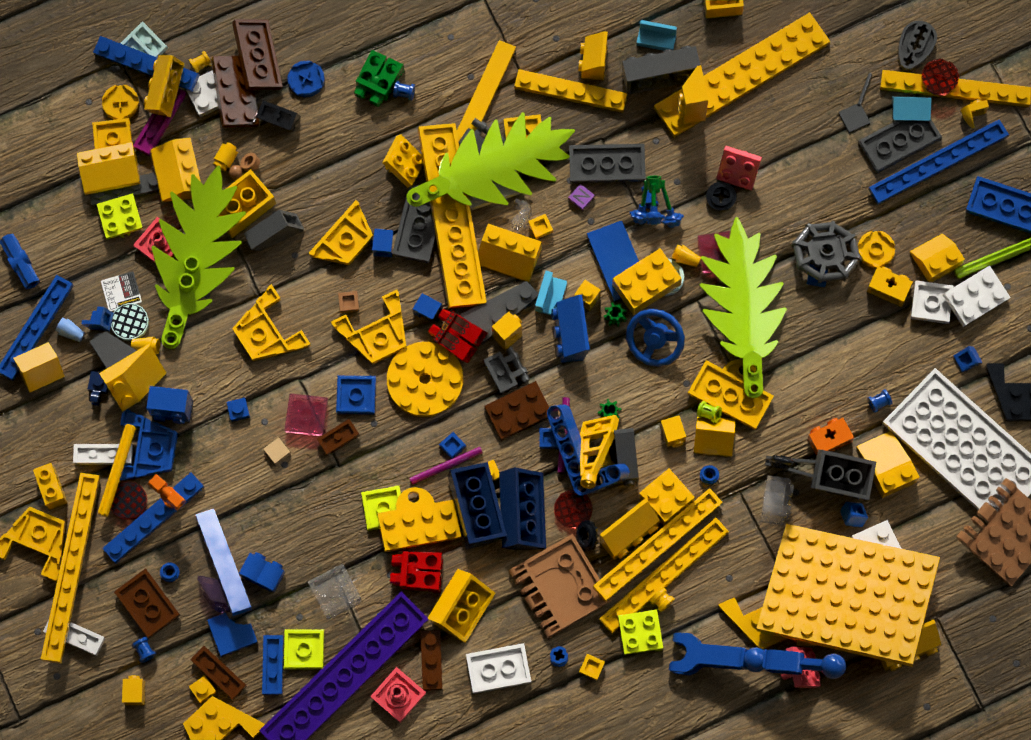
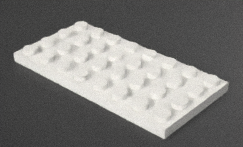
M936 368L882 423L977 510L985 502L989 503L996 511L998 510L989 502L988 498L990 496L997 498L1002 504L1006 501L996 492L998 487L1003 488L1000 484L1005 478L1012 481L1027 497L1031 494V453Z

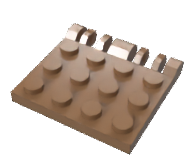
M1005 478L1000 484L1003 488L998 487L996 492L1006 501L1002 504L997 498L990 496L988 498L989 502L998 510L996 511L989 503L985 502L976 513L986 524L976 516L971 518V521L981 529L978 534L972 527L965 525V532L960 531L956 538L1008 586H1012L1031 564V500L1012 481Z
M573 534L509 570L512 578L521 575L515 579L516 585L531 578L533 583L520 591L522 595L531 592L535 588L537 589V591L525 598L531 611L546 604L544 608L534 613L535 618L542 617L548 611L551 612L552 617L540 624L541 628H546L556 621V624L544 630L547 638L553 637L563 629L612 602L611 598L605 602L593 589V585L600 579Z

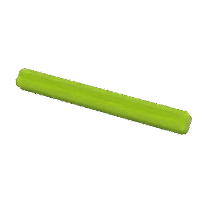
M1031 238L955 268V276L960 279L988 266L1031 250Z

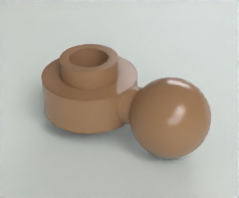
M254 153L246 154L242 158L240 165L230 167L228 172L230 178L237 180L243 176L244 171L248 172L250 169L252 171L257 170L260 165V159Z

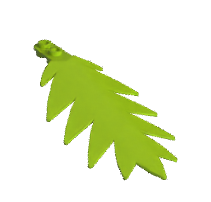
M522 112L513 124L503 145L498 120L495 119L489 128L479 155L474 130L471 129L459 146L451 166L449 154L445 153L440 163L439 176L409 190L406 197L407 202L413 207H419L448 193L454 200L471 206L472 203L463 194L465 193L477 199L507 206V200L492 181L503 187L531 196L532 192L516 171L542 180L555 182L556 178L537 159L548 161L569 159L570 156L559 147L575 133V130H551L552 118L548 117L539 123L526 138L525 113ZM436 186V192H431L429 190L430 187ZM418 194L420 198L413 200L412 196Z
M220 166L214 169L204 185L194 174L191 175V196L194 210L174 192H170L174 210L184 233L162 219H159V224L177 260L157 247H151L156 266L168 290L167 292L159 285H155L161 301L170 309L161 338L163 346L168 349H174L179 346L188 314L197 313L212 303V299H199L205 297L219 286L235 270L234 267L208 268L242 244V241H214L223 236L246 215V212L243 211L219 216L232 200L237 190V186L222 190ZM179 320L180 324L174 325L173 321ZM173 337L175 341L169 343L167 339Z
M736 217L729 239L714 234L717 246L729 264L701 256V260L708 269L729 288L703 283L699 285L712 299L731 313L703 309L702 312L726 338L734 343L721 341L720 345L732 355L743 359L744 392L750 398H757L763 392L762 358L774 350L778 341L765 343L781 323L787 308L784 307L761 313L768 307L784 285L783 282L758 287L771 270L777 255L770 256L753 264L759 249L761 234L757 233L747 238L739 218ZM751 366L756 367L755 373L750 371ZM752 385H755L757 387L756 392H753L751 390Z

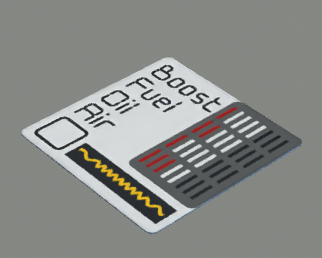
M133 271L101 281L110 311H114L119 306L127 303L137 304L142 302Z

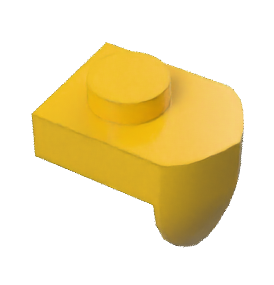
M975 100L961 109L964 120L972 129H974L973 117L986 114L989 108L987 100Z

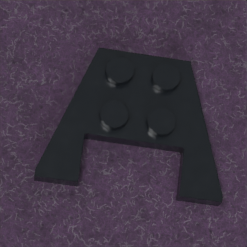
M987 363L986 370L997 394L1005 421H1031V383H1005L1004 363Z

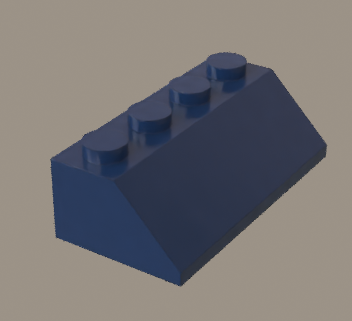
M488 462L450 470L448 480L466 549L485 546L506 537L507 534Z
M516 467L499 472L500 508L507 534L506 537L502 538V548L511 550L546 549L543 473Z

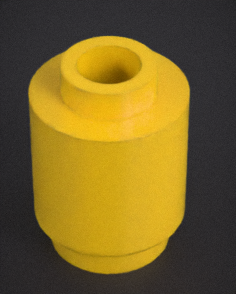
M228 142L227 144H222L213 159V165L215 167L220 166V169L226 172L227 168L230 169L238 155L237 147Z

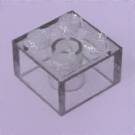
M767 476L760 522L784 525L785 520H789L791 504H788V501H791L794 485H790L791 479Z
M343 563L308 581L327 620L362 602Z

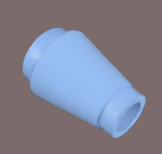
M65 318L60 320L55 329L59 333L58 335L81 342L85 335V332L71 320H66Z

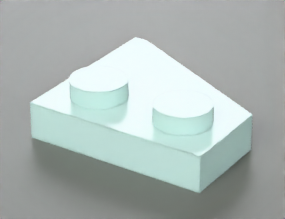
M143 21L121 42L123 45L157 58L158 55H162L168 49Z

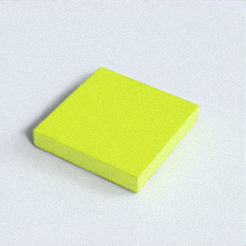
M400 486L361 492L368 531L380 529L377 513L396 510V502L401 494Z
M285 630L284 670H321L324 667V630Z

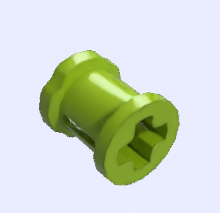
M702 401L697 409V417H705L713 423H717L722 415V408L720 406L714 407L708 405L705 401Z

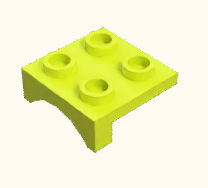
M133 193L97 204L106 239L117 236L124 238L125 234L130 236L131 232L143 229Z
M657 610L618 615L624 655L663 650Z

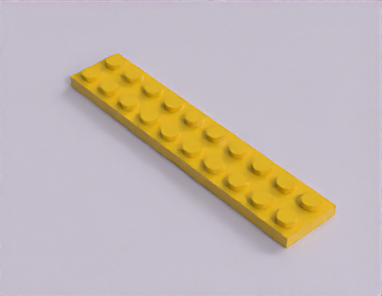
M810 12L703 76L708 96L706 118L830 44V40ZM682 89L654 105L655 111L673 137L699 123L683 124V119H679L677 107H679V94L682 93Z
M455 123L418 127L427 182L439 176L440 163L445 153L449 154L451 166L452 160L459 148ZM431 186L429 190L436 192L437 188L436 186ZM447 193L430 201L448 309L485 304L487 301L470 206L454 200Z

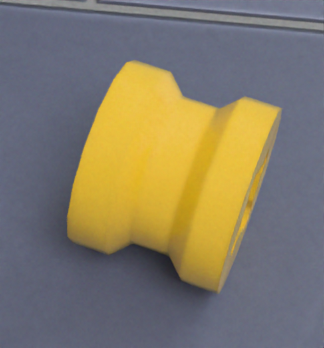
M662 588L651 598L650 602L656 604L658 610L663 612L673 603L675 598L669 596L667 590Z

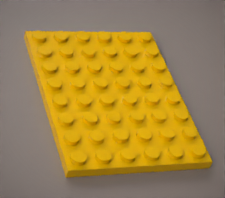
M786 524L756 628L757 632L913 667L940 557Z

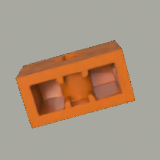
M834 418L827 422V426L822 428L818 426L812 429L807 439L817 456L818 450L834 452L852 443L854 436L844 418L839 420ZM826 435H833V439L831 440L830 437L826 438Z

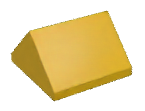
M49 342L13 358L29 393L65 377L59 359Z
M697 417L693 453L732 457L736 420L720 417L717 423H713L705 417Z

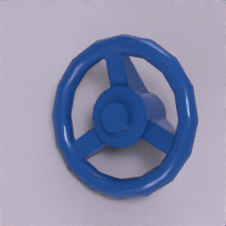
M648 309L640 311L632 317L626 332V340L630 351L638 360L646 365L656 367L669 365L679 358L684 349L685 336L681 325L674 316L663 310ZM656 316L667 320L676 332L669 330L662 323H655L647 317ZM638 322L646 330L644 342L647 348L644 354L638 350L633 339L634 329ZM666 341H677L674 352L667 358L651 359L655 349L662 348Z

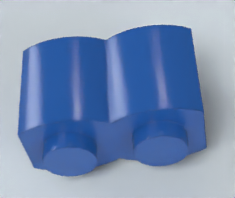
M249 553L239 575L275 593L285 574V571L282 569L283 566L275 561H272V563L265 561L266 557L260 553Z

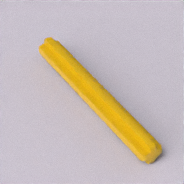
M125 425L99 506L98 514L101 516H109L136 427L133 425Z

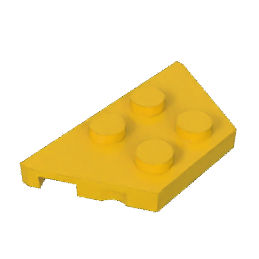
M357 200L354 201L309 252L310 257L350 265L374 238Z

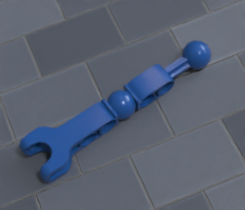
M674 633L672 640L678 645L685 646L687 653L681 661H671L668 669L674 674L689 676L697 673L703 667L734 670L748 669L751 672H761L764 670L766 672L802 675L803 670L822 671L827 678L837 679L845 673L846 662L838 654H829L823 659L804 658L803 653L794 651L763 650L758 647L748 650L741 647L702 644L691 633Z

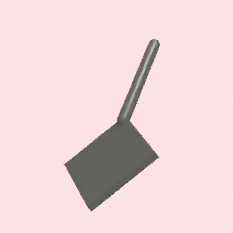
M869 73L858 104L838 112L849 133L870 124L861 104L872 73Z

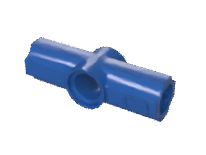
M13 233L3 236L0 244L8 256L7 260L14 272L18 274L26 290L36 287L40 280Z

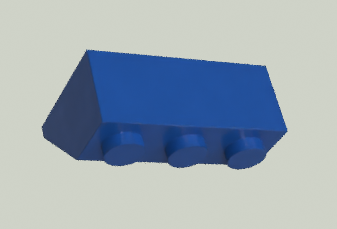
M576 295L556 302L554 308L551 309L552 320H555L556 327H554V337L558 338L556 353L560 357L561 362L583 361L590 350L582 295Z

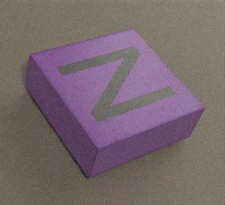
M580 184L568 197V200L583 211L595 198V195Z

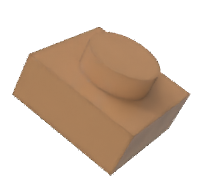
M357 291L338 293L340 313L359 311Z

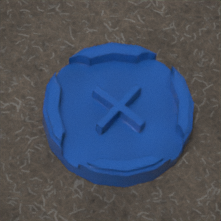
M300 61L294 64L287 76L291 91L301 97H312L318 94L325 83L324 72L318 64L312 61Z

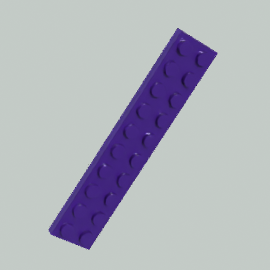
M401 591L259 731L268 740H308L429 619Z

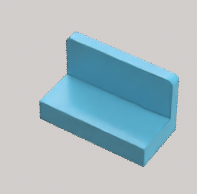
M641 20L636 45L663 51L673 50L677 27Z
M892 97L893 120H931L930 97Z
M545 271L535 304V311L551 315V309L554 308L556 302L563 299L567 281L554 278L553 272Z

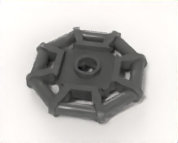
M835 221L806 224L804 230L791 244L795 253L797 269L818 280V283L841 279L843 281L847 280L853 269L862 261L856 241L857 236L837 225ZM829 230L828 232H823V233H818V232H817V231ZM833 232H836L844 238L842 239L835 237L836 234H834ZM808 235H811L813 239L809 243L805 242L804 240ZM846 244L850 245L851 252H847ZM824 248H827L829 251L831 250L832 252H830L829 254H825L823 251ZM801 249L807 250L808 257L805 259ZM845 259L850 260L848 265L844 268L842 266L843 261ZM812 263L814 267L820 268V272L810 267L809 264ZM828 269H836V270H837V272H835V273H826V274H825V270H828Z

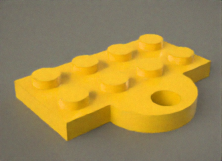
M742 359L727 363L723 369L706 360L689 389L688 395L701 402L705 401L708 405L720 406L722 413L756 430L774 395L764 390L757 398H750L745 394L743 375L739 372V368L743 366ZM751 366L750 371L755 373L756 367ZM752 385L751 390L753 392H756L757 387L755 385Z
M413 487L406 489L397 499L396 510L377 513L384 552L461 538L454 499L435 503L431 494L422 488ZM415 493L418 495L419 500L415 503L410 502L408 495Z

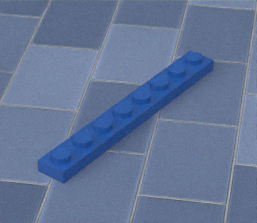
M999 119L870 186L868 190L877 205L1006 139L1009 134Z

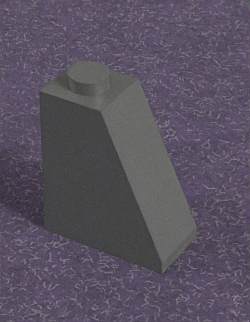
M278 210L245 232L244 235L246 237V244L250 249L263 251L301 233L305 229L297 214Z
M106 331L96 334L90 341L106 369L137 351Z
M634 429L614 430L616 464L623 463L628 466L630 471L629 477L619 482V484L633 486L639 481Z

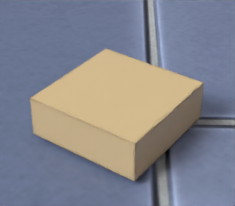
M279 437L264 448V451L275 465L291 454Z

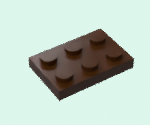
M535 381L485 405L484 408L502 441L548 419L547 410L549 405Z
M146 568L114 591L148 639L181 616Z

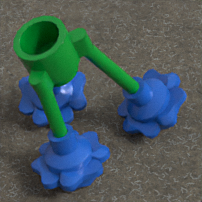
M658 175L647 176L646 180H644L641 204H639L637 210L630 211L631 218H633L635 223L639 224L647 222L648 225H658L662 223L670 228L679 226L684 215L675 213L674 209L671 208L665 188V180H661V176ZM660 189H662L667 206L666 217L658 212V206H656V193H659ZM648 190L651 193L652 199L650 212L646 211L645 205Z

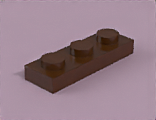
M421 631L423 690H443L441 631Z
M205 646L190 659L233 701L247 687L242 680Z

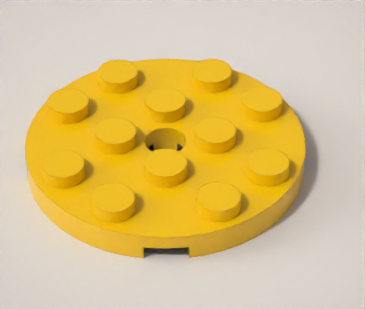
M417 342L403 348L394 356L387 371V387L394 403L404 412L417 417H433L450 409L458 400L463 388V371L457 357L442 345L434 342ZM427 374L431 378L427 384L421 383L420 377Z

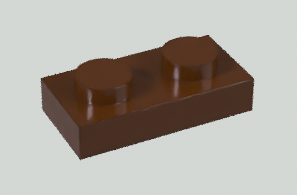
M347 419L318 437L317 441L325 454L329 456L359 437L360 434L351 420Z

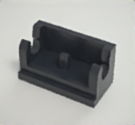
M264 100L256 116L258 119L290 131L295 130V123L301 117L296 112Z

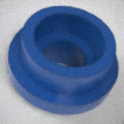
M707 465L701 469L700 479L703 483L712 485L718 481L719 471L716 467ZM712 473L713 477L707 478L706 474Z
M166 563L160 569V576L166 582H173L179 577L180 570L174 563ZM173 570V575L168 576L167 571Z

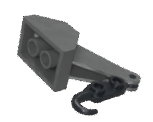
M818 450L816 460L794 459L782 455L766 456L765 466L812 477V489L869 500L877 463L876 461L826 450ZM794 463L815 465L814 474L789 468V466H793Z

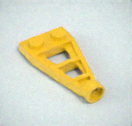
M616 415L582 423L580 432V484L584 488L592 489L596 486L597 474L614 440V430H617L619 418ZM603 438L600 446L590 448V440ZM597 455L593 463L587 464L588 457Z

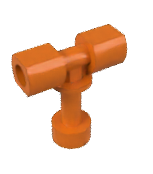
M157 474L148 482V485L160 494L161 499L168 508L179 510L185 504L186 500L172 487H167V483Z

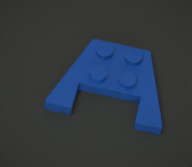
M129 409L123 411L120 425L125 427L126 424H130L140 428L134 465H124L120 481L172 471L178 433L142 415L131 412Z

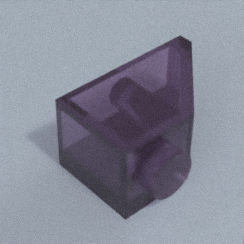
M198 575V587L211 608L220 613H231L220 581Z

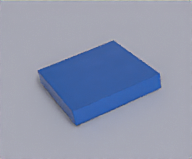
M337 375L336 414L375 415L376 376Z

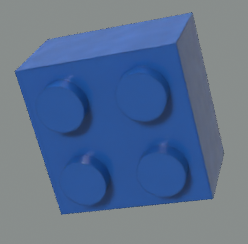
M150 386L146 409L155 421L165 422V420H173L174 423L184 424V422H190L193 399L188 390Z

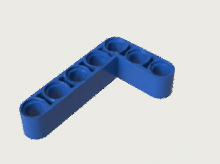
M565 404L549 407L547 417L576 494L580 496L592 494L622 482L629 477L630 471L628 466L620 463L600 469L594 488L585 489L581 486V476L578 470V464L580 466L581 436L572 411ZM616 469L619 471V476L616 475ZM600 476L603 478V483L600 481Z

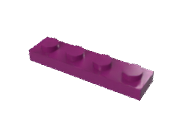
M178 88L171 118L151 114L133 145L134 149L151 156L150 150L155 148L187 95L185 91Z

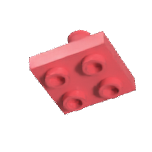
M725 146L716 179L752 191L762 157Z
M158 217L133 245L134 248L154 263L152 246L157 247L172 258L174 257L159 224L160 218Z
M790 647L786 649V651L803 653L804 658L816 659L812 648ZM803 670L802 675L781 674L783 680L793 677L795 688H817L821 686L820 673L818 671Z
M396 667L370 697L401 723L426 695V692Z

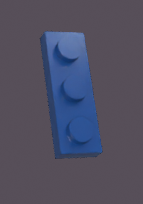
M263 635L262 695H283V635Z

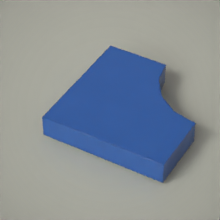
M226 613L207 620L221 657L258 643L251 623L245 625L237 624L230 620Z

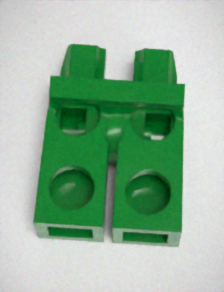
M371 50L359 77L355 81L357 86L354 95L364 99L368 92L372 94L369 100L370 103L379 107L383 100H388L396 81L403 75L405 71L404 65L391 58L387 59V56Z

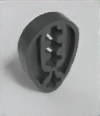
M913 21L903 29L898 46V61L901 70L904 72H911L922 65L935 48L937 34L929 23ZM922 28H925V32L923 33L922 38L919 41L918 48H916V50H913L912 48L916 42V38L919 36L920 30ZM912 56L911 64H909V66H906L905 61H907L909 57Z

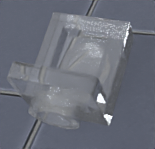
M516 198L514 206L519 210V213L511 221V227L518 232L520 228L526 227L532 214L531 206L526 201H520Z

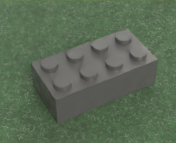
M684 46L674 51L668 49L659 54L648 53L643 57H629L622 61V78L627 95L684 84L695 68L700 65L696 46Z

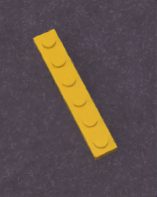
M520 69L518 70L514 89L621 113L624 111L627 93Z

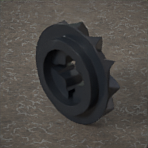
M726 182L712 184L706 194L707 203H709L712 209L714 208L718 211H727L734 206L737 197L733 186ZM721 190H723L724 197L727 198H724L720 203L719 198L716 196H719Z
M590 520L582 521L576 532L577 542L582 550L586 552L595 549L596 544L599 543L597 537L600 536L597 534L598 527H595V522Z

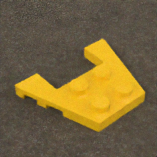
M272 284L268 286L265 293L256 300L253 307L232 328L252 361L311 346L302 330L284 340L265 312L266 309L281 301Z
M398 290L382 296L390 314L359 330L354 331L347 315L331 321V325L372 365L407 347Z
M29 507L14 522L9 531L0 537V558L6 560L14 542L49 557L41 575L57 582L61 566L66 522Z
M735 597L718 604L719 609L741 629L743 634L756 647L764 650L788 639L757 632L756 628L762 607L743 615Z
M213 696L183 723L190 740H223L238 725H241L254 739L261 733L259 730L265 725L261 721Z

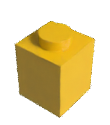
M584 280L574 296L582 295L584 308L591 311L601 297V290L587 280Z
M679 415L661 421L660 426L667 447H679L683 445V442H686V434Z
M131 675L128 676V679H123L122 703L124 705H145V681L140 679V676Z

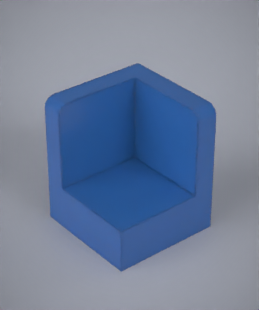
M374 229L373 256L392 258L393 230Z
M422 293L412 310L413 314L419 318L423 315L433 320L437 312H441L443 308L442 303Z
M98 306L97 311L92 312L91 320H82L81 324L90 330L110 331L114 313L105 307Z

